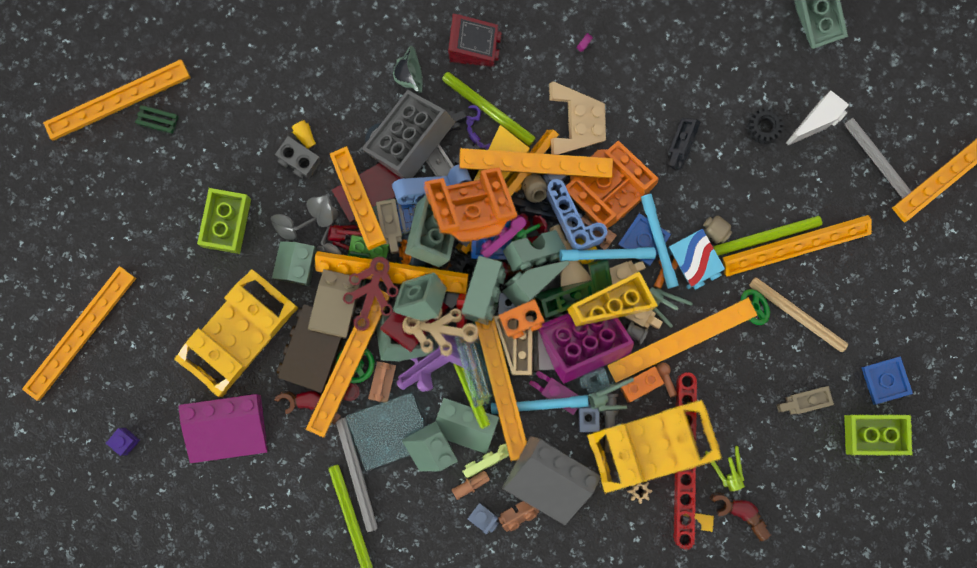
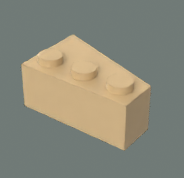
M494 316L512 375L533 376V332L529 329L524 332V336L518 339L509 338L499 316ZM526 316L527 321L533 322V316ZM511 320L508 324L509 329H517L519 321Z

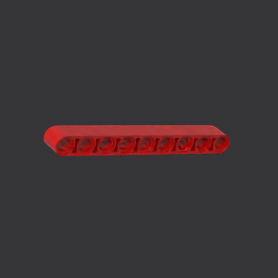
M683 373L677 378L676 408L683 406L682 398L685 395L690 398V403L697 402V380L692 373ZM685 376L691 380L689 387H685L682 384V379ZM685 410L686 415L690 418L689 425L696 441V411ZM696 466L675 472L674 542L683 549L691 548L695 541ZM684 474H687L690 479L686 485H683L680 480ZM683 494L689 496V502L685 505L680 502ZM683 514L689 516V521L686 524H681L680 517ZM683 534H687L689 537L686 544L680 543V537Z

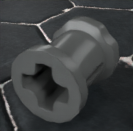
M633 321L630 322L626 329L629 336L638 341L640 345L648 333L647 328L642 329L634 325Z

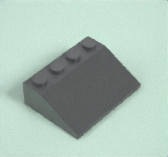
M407 90L362 147V150L402 179L413 178L455 124V121L446 110Z
M530 436L502 489L566 525L593 494L601 476L543 440Z

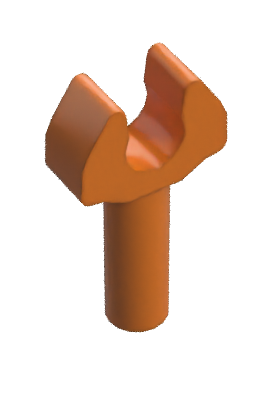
M674 258L672 261V267L674 270H676L678 264ZM662 265L654 287L661 289L665 280Z

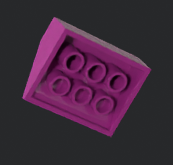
M567 313L542 324L543 327L538 329L552 365L563 384L630 355L634 344L618 318L576 327L570 314Z
M254 394L179 405L180 424L190 463L268 452L261 395Z

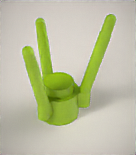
M735 446L738 472L735 470L732 458L729 457L728 460L732 473L726 475L727 479L715 461L710 462L722 480L724 487H728L730 492L745 487L738 446Z

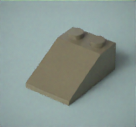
M324 269L318 285L308 330L346 338L358 298L353 303L347 304L344 302L343 296L347 292H353L361 288V282L358 285H352L349 282L350 275ZM352 276L351 281L357 283L359 278ZM351 294L346 295V301L351 302L353 296Z

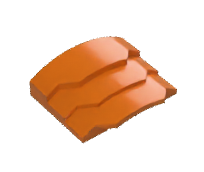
M619 141L608 150H597L591 156L613 158L612 178L570 176V183L566 185L570 197L589 216V219L593 223L604 224L607 229L630 212L641 201V196L647 195L655 187L659 179Z
M500 167L482 170L479 180L446 186L444 178L424 182V190L428 202L431 204L440 232L450 233L462 242L498 235L507 221L517 217V212Z

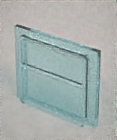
M456 337L455 342L474 407L495 403L479 338L477 337L473 342H468L463 337Z
M412 392L346 416L365 471L409 456L410 454L402 439L425 427Z

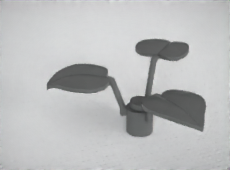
M328 194L312 197L307 200V209L314 218L299 226H294L292 219L286 215L275 214L271 216L270 220L277 233L282 238L290 241L297 237V230L317 221L319 226L327 227L321 240L322 246H318L316 251L342 255L336 246L331 243H325L330 225L333 226L332 223L339 216L338 211L331 206Z

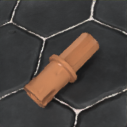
M483 471L471 479L467 478L466 482L451 490L456 499L459 500L472 491L474 493L475 489L489 482L490 478Z

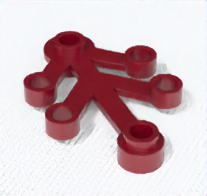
M384 257L374 258L368 269L358 274L354 273L349 277V282L352 285H358L362 279L373 275L371 283L353 292H347L343 296L344 302L351 304L355 299L367 293L361 314L354 320V326L359 331L366 330L370 325L368 315L374 296L381 307L383 315L389 316L393 311L392 306L387 303L378 286L381 277L387 287V294L390 297L398 295V288L394 286L388 275L389 262ZM382 263L384 265V268L382 270H377L376 264ZM352 276H358L359 281L353 283L351 281ZM394 287L396 294L391 295L389 289ZM351 294L353 300L351 302L346 301V295ZM385 306L391 309L388 314L383 312ZM360 319H364L366 321V324L364 326H360L358 324V321Z

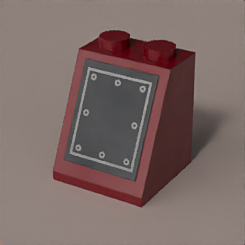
M453 14L448 49L450 62L494 67L495 61L499 59V50L496 49L497 43L501 42L502 33L498 31V25Z

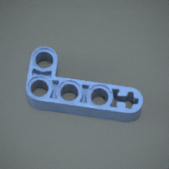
M456 165L447 176L399 179L392 184V188L398 204H417L426 195L424 190L425 181L444 178L446 186L470 182L472 180L467 169H459V165Z
M559 179L551 180L547 187V198L571 248L587 250L603 243L607 235L606 226L602 223H594L585 227L565 184ZM565 204L568 209L562 210L559 208V205ZM573 221L577 226L570 227L567 222ZM593 231L601 232L602 236H594ZM581 238L585 243L582 245L577 244L575 239Z

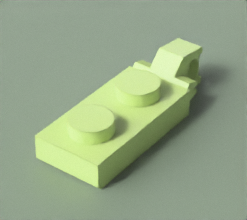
M500 445L498 452L495 454L489 452L482 456L483 460L478 463L473 461L465 465L466 469L463 470L465 477L470 478L508 457L507 445Z

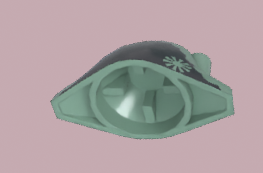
M410 46L405 55L397 59L393 70V77L403 87L414 88L418 93H422L420 64L415 48Z

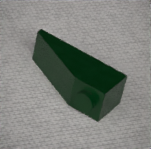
M588 280L543 291L536 294L533 300L535 299L542 316L547 318L566 311L571 305L596 292L593 281Z

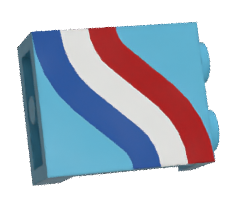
M703 229L667 248L669 256H674L688 281V289L694 287L696 290L705 285L704 281L708 278L713 281L722 276L720 272L725 268Z

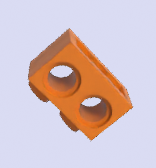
M535 299L499 315L509 338L513 337L514 340L524 336V332L529 329L533 332L542 328V324L545 323ZM529 312L537 313L535 321H527L526 316ZM513 319L519 321V326L515 330H511L508 327L509 322Z
M654 366L633 377L634 381L621 387L620 390L628 403L663 385L664 382Z

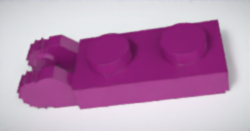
M517 215L516 218L511 220L510 226H504L497 237L493 240L488 239L481 245L482 249L480 250L483 256L488 258L522 230L526 224L525 218Z
M537 371L536 375L548 382L546 387L542 388L535 381H530L529 385L540 391L548 399L579 396L540 371ZM568 407L563 409L574 415L578 408Z

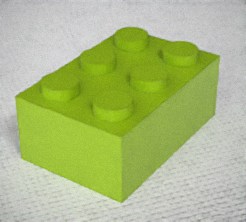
M209 188L197 244L203 248L240 254L251 198L246 194Z
M844 415L846 454L912 455L911 415Z

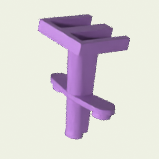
M441 334L452 345V354L449 356L442 355L439 346L425 358L423 356L411 359L415 362V365L398 376V387L405 390L417 382V387L422 392L429 391L433 388L430 373L448 362L471 371L476 367L468 341H465L463 337Z

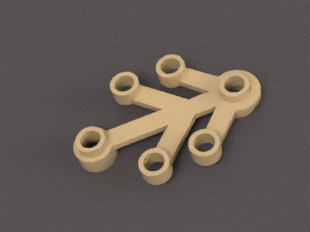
M441 308L439 316L433 318L438 320L431 324L425 323L430 319L420 321L411 317H406L402 324L403 330L406 333L415 335L421 343L422 351L425 353L433 350V343L425 337L422 331L430 332L440 346L441 354L444 356L451 355L453 349L452 345L441 334L463 337L468 342H473L478 337V329L473 324H467L463 328L444 326L451 321L459 322L462 319L459 309H452L449 314L442 317L443 312Z

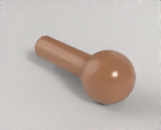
M665 362L657 364L656 369L663 379L670 398L677 396L669 376L670 366Z

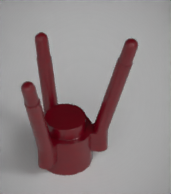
M330 225L328 240L332 241V244L349 250L350 246L340 241H344L346 235L362 236L361 231H351L352 229H359L358 225Z

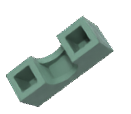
M553 230L542 233L532 243L534 247L531 246L527 238L511 242L503 250V253L513 271L520 269L525 271L533 265L539 267L547 261L555 262L559 260L560 250H566L557 231Z

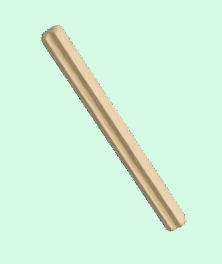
M754 278L751 281V288L760 292L765 298L838 351L844 352L848 343L758 278Z

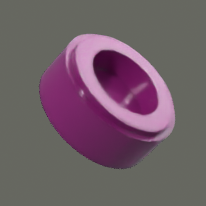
M587 33L576 49L583 52L593 39L592 36Z

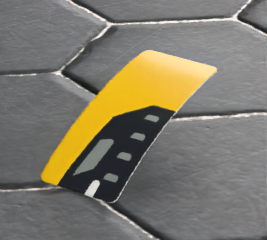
M695 513V529L713 532L714 516ZM683 514L682 524H686L689 521V516Z

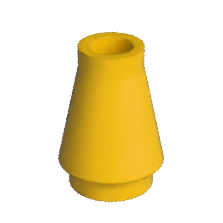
M305 120L291 127L293 129L292 133L305 148L309 149L316 145L309 123H306Z

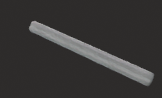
M851 118L845 123L846 128L903 199L911 190L855 119Z
M341 418L336 422L366 531L371 532L376 530L378 526L347 418Z

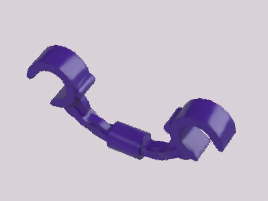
M471 105L468 108L475 109L478 114L475 117L467 116L466 123L468 125L469 137L474 144L477 143L480 148L488 150L491 144L484 145L479 142L481 139L475 132L472 133L471 126L474 121H479L481 111L479 107Z

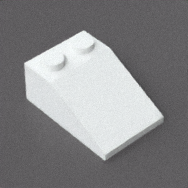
M830 91L815 106L786 144H793L823 131L831 124L835 126L847 114L845 109L849 104Z

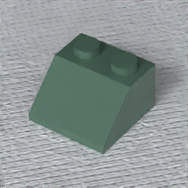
M280 241L272 279L310 286L315 255L317 253L316 247L297 242Z
M435 272L404 281L401 284L393 311L420 321L438 317L447 288Z
M437 421L402 439L419 471H442L458 462Z

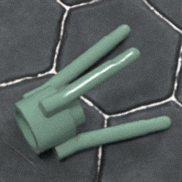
M651 287L650 289L657 305L662 302L675 310L679 309L671 302L665 300L664 296L690 306L693 304L686 299L664 292L659 288ZM657 308L653 309V311L670 328L673 327V325L668 321V319Z
M634 378L621 383L611 384L600 391L589 394L590 406L593 409L598 408L599 412L627 409L626 405L605 406L608 403L607 394L633 382Z

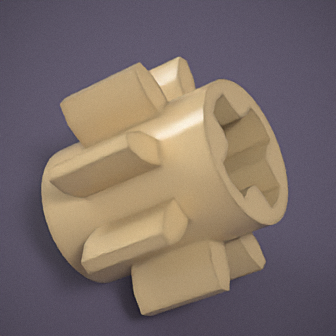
M649 483L631 485V490H627L628 493L633 495L630 500L633 501L638 498L639 504H642V499L644 498L650 500L647 496L648 493L652 492V490L647 489ZM639 486L641 489H644V493H641V496L635 493Z

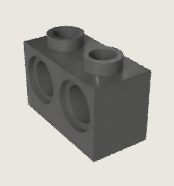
M287 136L275 153L279 159L277 162L285 168L288 166L293 168V173L300 178L305 176L309 179L322 161L319 156ZM289 150H293L294 155L290 158H286V152ZM303 161H310L307 168H301Z

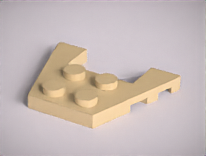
M551 82L549 84L550 101L568 102L569 139L552 138L551 154L559 155L606 141L605 103L556 82Z

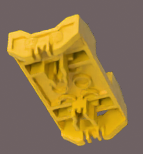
M252 269L224 297L227 301L204 328H198L174 358L180 365L200 379L218 397H223L228 389L292 314L298 310L294 303ZM256 280L265 287V290L280 303H283L284 307L280 316L278 317L244 288L246 283ZM190 348L226 379L218 384L200 366L188 360L186 357Z
M703 400L587 435L598 464L605 493L722 458ZM685 410L698 411L702 418L701 422L704 433L712 450L702 459H700ZM605 434L607 435L622 484L613 483L611 480L605 452L599 442Z

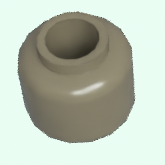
M533 174L523 180L522 191L530 202L537 203L547 197L548 185L543 177Z
M715 216L713 219L709 217L703 224L707 238L715 244L724 243L732 234L731 224L721 216Z

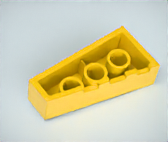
M500 125L488 150L529 153L530 148ZM478 170L474 181L480 179L482 170ZM501 171L505 182L513 173Z
M637 272L571 305L567 310L577 327L651 311L658 305L641 273Z

